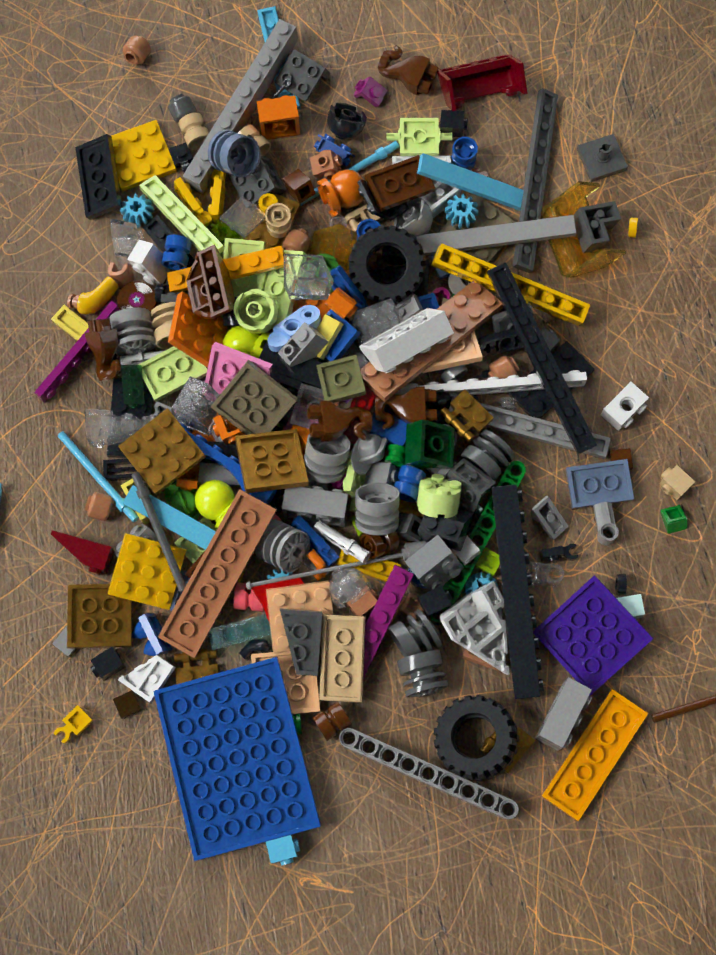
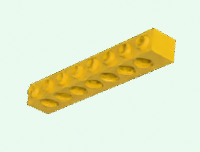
M441 244L437 248L431 266L469 282L474 280L475 283L496 292L487 274V271L497 267L496 265L445 244ZM511 272L526 303H530L533 308L576 326L584 323L590 304Z

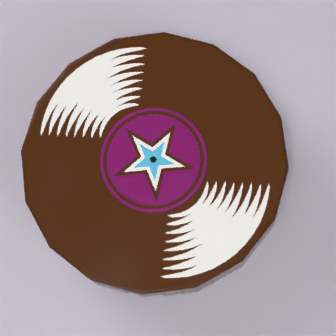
M130 282L119 291L117 305L120 310L139 307L146 308L151 312L157 306L155 292L145 282Z

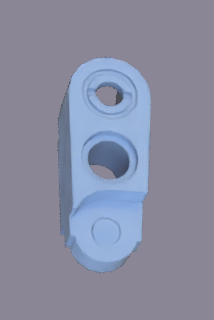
M305 305L274 326L273 332L267 339L269 349L273 352H279L304 322L317 329L322 321L320 310L316 306Z

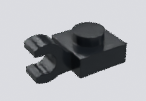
M183 143L168 148L175 167H181L183 173H185L193 160L187 144Z
M444 389L436 390V403H428L429 409L433 407L442 410L450 406L449 392L444 393Z
M576 544L542 549L540 552L541 561L555 563L560 561L559 558L562 557L574 561L578 559V555H571L569 550L575 549Z

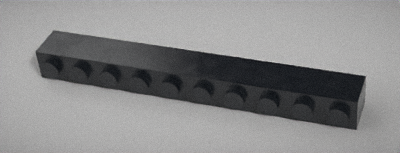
M517 484L492 487L514 699L540 697V692H544L543 679H538V671L542 670L541 659L536 658L535 649H539L538 636L534 637L533 628H537L536 615H531L530 608L535 606L534 596L529 594L528 586L532 585L531 573L526 572V565H529L530 561L529 552H524L523 545L527 544L526 531H522L521 523H525L524 510L519 509V502H523L522 489L517 490Z

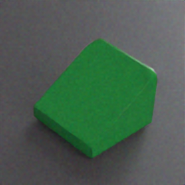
M680 505L660 510L668 534L687 529V517Z

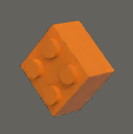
M284 95L274 99L264 98L261 101H256L261 134L267 140L300 135L295 95Z

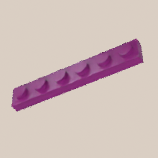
M111 301L96 319L109 318L113 313L120 311L118 305ZM85 333L35 390L36 396L44 403L55 395L56 389L60 384L67 381L69 373L81 364L85 354L92 351L86 341Z
M394 565L365 625L363 679L414 576V573L397 565Z

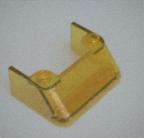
M578 181L542 208L541 219L574 215L580 207L589 206L587 196L598 189L600 184ZM577 233L576 236L548 240L560 273L566 278H574L603 269L626 254L625 250L597 249L593 252L583 253Z

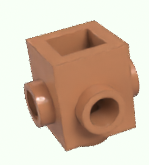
M323 150L318 155L310 157L313 176L319 180L323 178L331 180L334 174L342 171L341 157L332 150Z

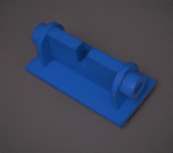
M318 134L321 140H317L314 145L316 151L332 150L341 157L342 166H348L350 163L349 156L355 157L354 154L350 153L352 149L343 143L341 146H338L334 143L336 139L327 134L324 137Z

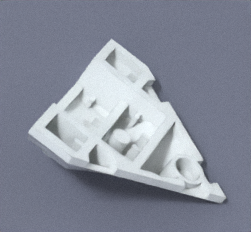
M492 581L465 595L440 614V620L452 641L504 674L509 675V666H506L505 654H508L506 621L502 620L504 599L495 582Z

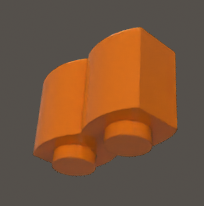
M339 287L334 290L324 303L342 319L345 317L350 318L358 309L355 306L357 302Z

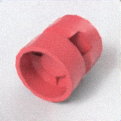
M237 582L234 592V609L246 610L249 607L252 611L264 612L253 590L247 589L246 583Z

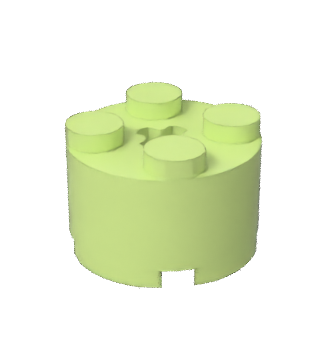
M251 289L239 295L235 301L233 310L235 318L248 332L255 334L267 333L275 325L278 318V308L274 300L266 292L259 289ZM259 309V310H260L259 314L256 313V314L254 315V314L252 313L253 310Z
M433 474L432 478L421 480L417 498L418 511L434 518H438V514L445 515V518L457 515L461 482L456 480L448 481L449 479H445L441 474Z

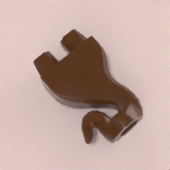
M395 45L394 50H385L378 64V71L383 77L400 80L406 89L415 95L418 92L429 93L432 82L424 79L426 76L435 79L439 67L430 63V58L412 56L397 64L390 65L391 61L397 60L402 56V49Z
M110 318L87 321L89 332L85 333V338L95 356L96 374L99 381L119 378L121 363L118 359L112 361L118 346L117 329H111Z
M425 386L415 387L405 394H394L386 402L376 396L375 420L386 422L383 425V430L392 427L395 419L390 413L384 411L385 406H389L408 424L422 419L437 422V409H425V403H436V390L425 389Z
M321 400L319 405H310L307 409L308 419H318V423H312L309 427L310 437L320 438L321 442L338 439L355 420L359 421V423L355 424L354 433L360 439L366 440V435L362 431L371 432L372 430L371 412L362 407L343 409L330 401Z

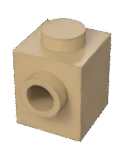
M676 465L673 469L669 467L661 475L663 479L659 484L667 495H672L678 500L695 481Z

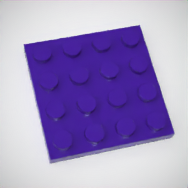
M595 575L533 631V634L538 636L542 644L577 682L592 689L589 695H592L654 639Z

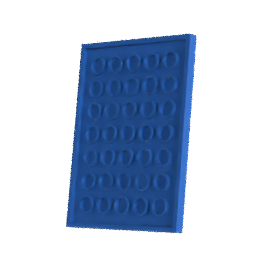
M278 657L153 691L194 861L321 827Z

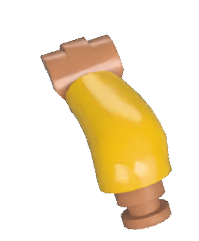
M110 262L108 267L110 277H106L91 292H82L80 295L70 294L67 300L68 307L77 309L80 314L96 313L105 306L118 288L133 282L134 271L132 266L126 263L119 271L115 263Z

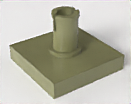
M357 355L316 365L325 401L336 403L367 395Z

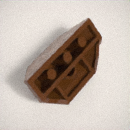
M214 244L196 253V260L186 280L193 313L209 319H215L232 311L236 301L229 271Z

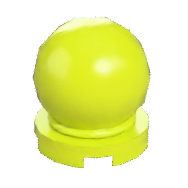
M239 325L232 327L226 333L223 345L259 359L265 343L268 344L267 339L271 333L267 332L259 335L248 332Z
M221 480L206 481L196 492V509L206 519L216 520L214 528L217 530L233 502L235 494L231 487Z

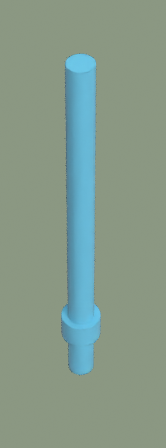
M394 141L384 148L380 147L375 150L374 154L347 170L359 172L377 160L385 159L389 153L399 148V144L397 141ZM317 188L314 189L316 194L302 202L301 206L319 195Z
M64 431L60 432L58 438L107 494L113 498L120 512H124L133 523L136 522L139 517L131 508L122 503L125 498L118 494Z

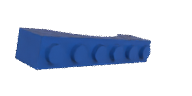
M180 423L206 456L204 459L214 461L226 468L237 479L242 490L245 491L239 460L232 455L230 458L223 454L224 450L215 444L211 447L206 443L207 440L199 434L194 436L189 433L190 429ZM270 490L249 494L269 505L278 491Z

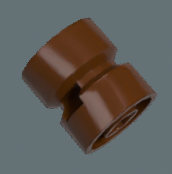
M396 531L386 535H369L365 533L360 537V546L371 552L369 559L372 560L397 550L399 547V537Z
M338 701L328 708V713L322 711L312 717L326 741L335 737L338 729L343 731L352 726L350 719Z

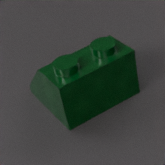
M423 419L407 424L405 465L418 468H453L455 428Z

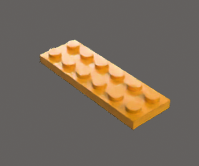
M611 689L541 797L578 822L648 713Z

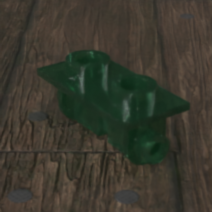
M121 365L124 404H128L129 408H136L137 404H145L142 365Z

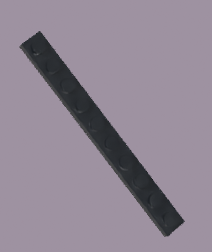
M505 262L488 270L487 274L577 455L596 447L597 444L507 263Z

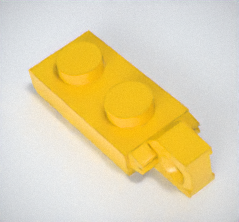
M216 169L211 174L214 186L210 188L212 204H209L208 213L215 224H221L226 190V173Z
M181 177L174 180V191L183 204L205 227L212 224L210 214L207 211H203L200 200L197 197L194 198L187 182L184 183Z

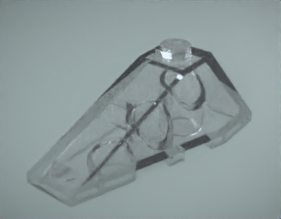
M85 409L86 439L91 446L102 448L104 445L121 443L155 417L143 416L142 419H138V417L129 413L116 416L113 415V411Z

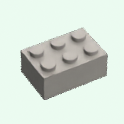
M312 486V488L285 489L282 505L283 516L285 519L294 520L300 515L307 522L314 521L317 523L321 520L326 525L345 527L349 504L348 494L340 489L325 491L324 488L319 486Z
M568 677L559 689L535 739L556 751L566 746L568 747L573 737L570 732L575 727H578L583 717L580 715L581 710L587 708L591 702L592 696L589 694L592 689Z

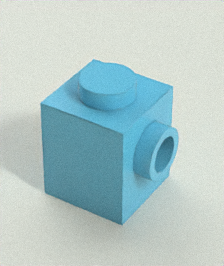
M292 835L266 841L271 864L280 862L281 866L294 862L293 858L298 857L297 852L300 851L297 838L293 839Z

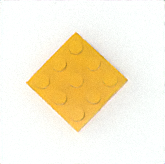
M157 120L111 135L118 181L122 192L139 186L154 175L162 178L177 172Z
M125 533L108 595L170 610L177 584L160 543ZM170 545L181 571L186 549Z

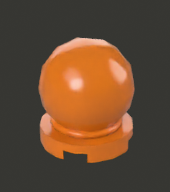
M354 170L338 171L332 176L330 182L326 178L317 181V184L320 185L317 187L324 205L328 203L331 209L328 213L332 217L340 215L341 208H354L364 200L359 193V185L357 183L360 179H364Z

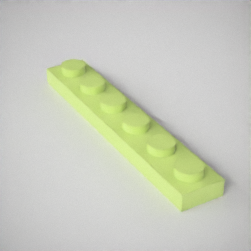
M156 175L139 185L140 190L185 237L192 241V244L198 251L214 244L219 253L224 251L223 244Z

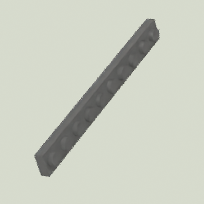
M544 88L540 89L537 95L519 222L541 219L558 100L557 94ZM537 241L515 245L512 267L527 273L533 271Z

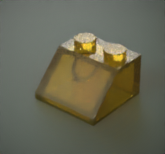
M342 224L313 231L309 259L318 254H329L337 259L336 261L344 271L349 270V256L353 245L356 243L357 233Z

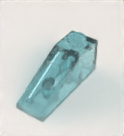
M266 614L211 628L208 635L212 650L271 635Z

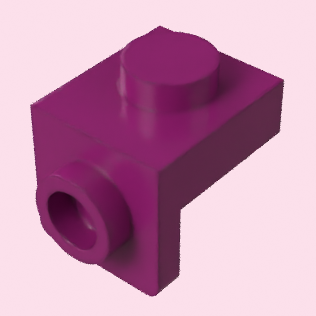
M368 77L364 80H359L355 86L356 91L353 96L356 98L362 96L374 107H378L388 90L372 77Z

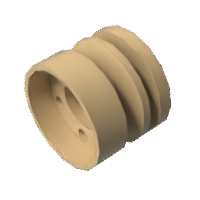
M176 302L161 304L150 312L153 320L152 325L156 328L154 331L155 343L160 349L167 350L173 347V345L168 343Z

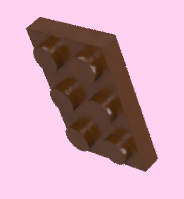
M419 155L365 174L364 179L381 212L435 192L436 188L432 180L417 174L420 160Z

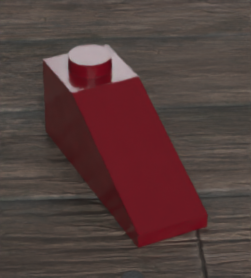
M51 531V535L89 569V573L99 576L101 573H108L114 549L111 546Z

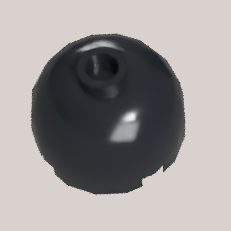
M336 103L335 106L332 104L327 117L329 129L341 140L358 136L367 121L364 112L361 111L360 114L356 112L355 106L346 103Z

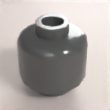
M179 94L170 99L168 110L177 123L185 115L197 112L189 96Z

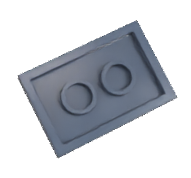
M627 459L566 467L565 469L572 509L590 507L601 502L619 503L634 500Z

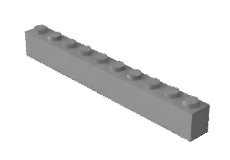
M281 19L275 25L183 174L184 181L189 184L191 189L204 194L212 181L211 174L215 169L208 159V147L211 139L219 131L230 130L238 133L245 127L257 107L256 101H261L299 39L296 26Z

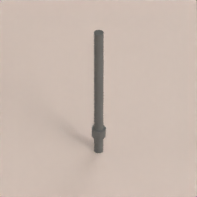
M134 473L131 476L137 488V496L143 502L179 592L185 589L186 584L149 497L151 494L148 487H145L140 473Z

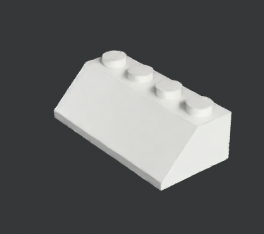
M426 308L360 345L359 348L376 370L389 373L394 371L400 363H407L413 360V356L429 351L432 345L447 341L448 336L454 332L445 311Z

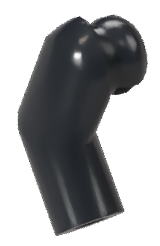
M265 639L250 640L239 654L247 660L254 651L268 653L271 646Z

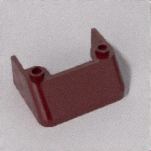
M510 54L437 71L446 106L452 111L461 108L465 100L502 92L506 93V96H513L518 94V91L522 94H528L524 64Z

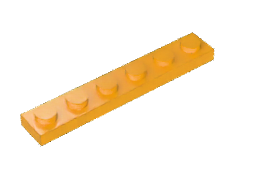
M282 245L223 259L231 280L287 267ZM191 267L167 273L170 292L178 293L188 290L186 280Z

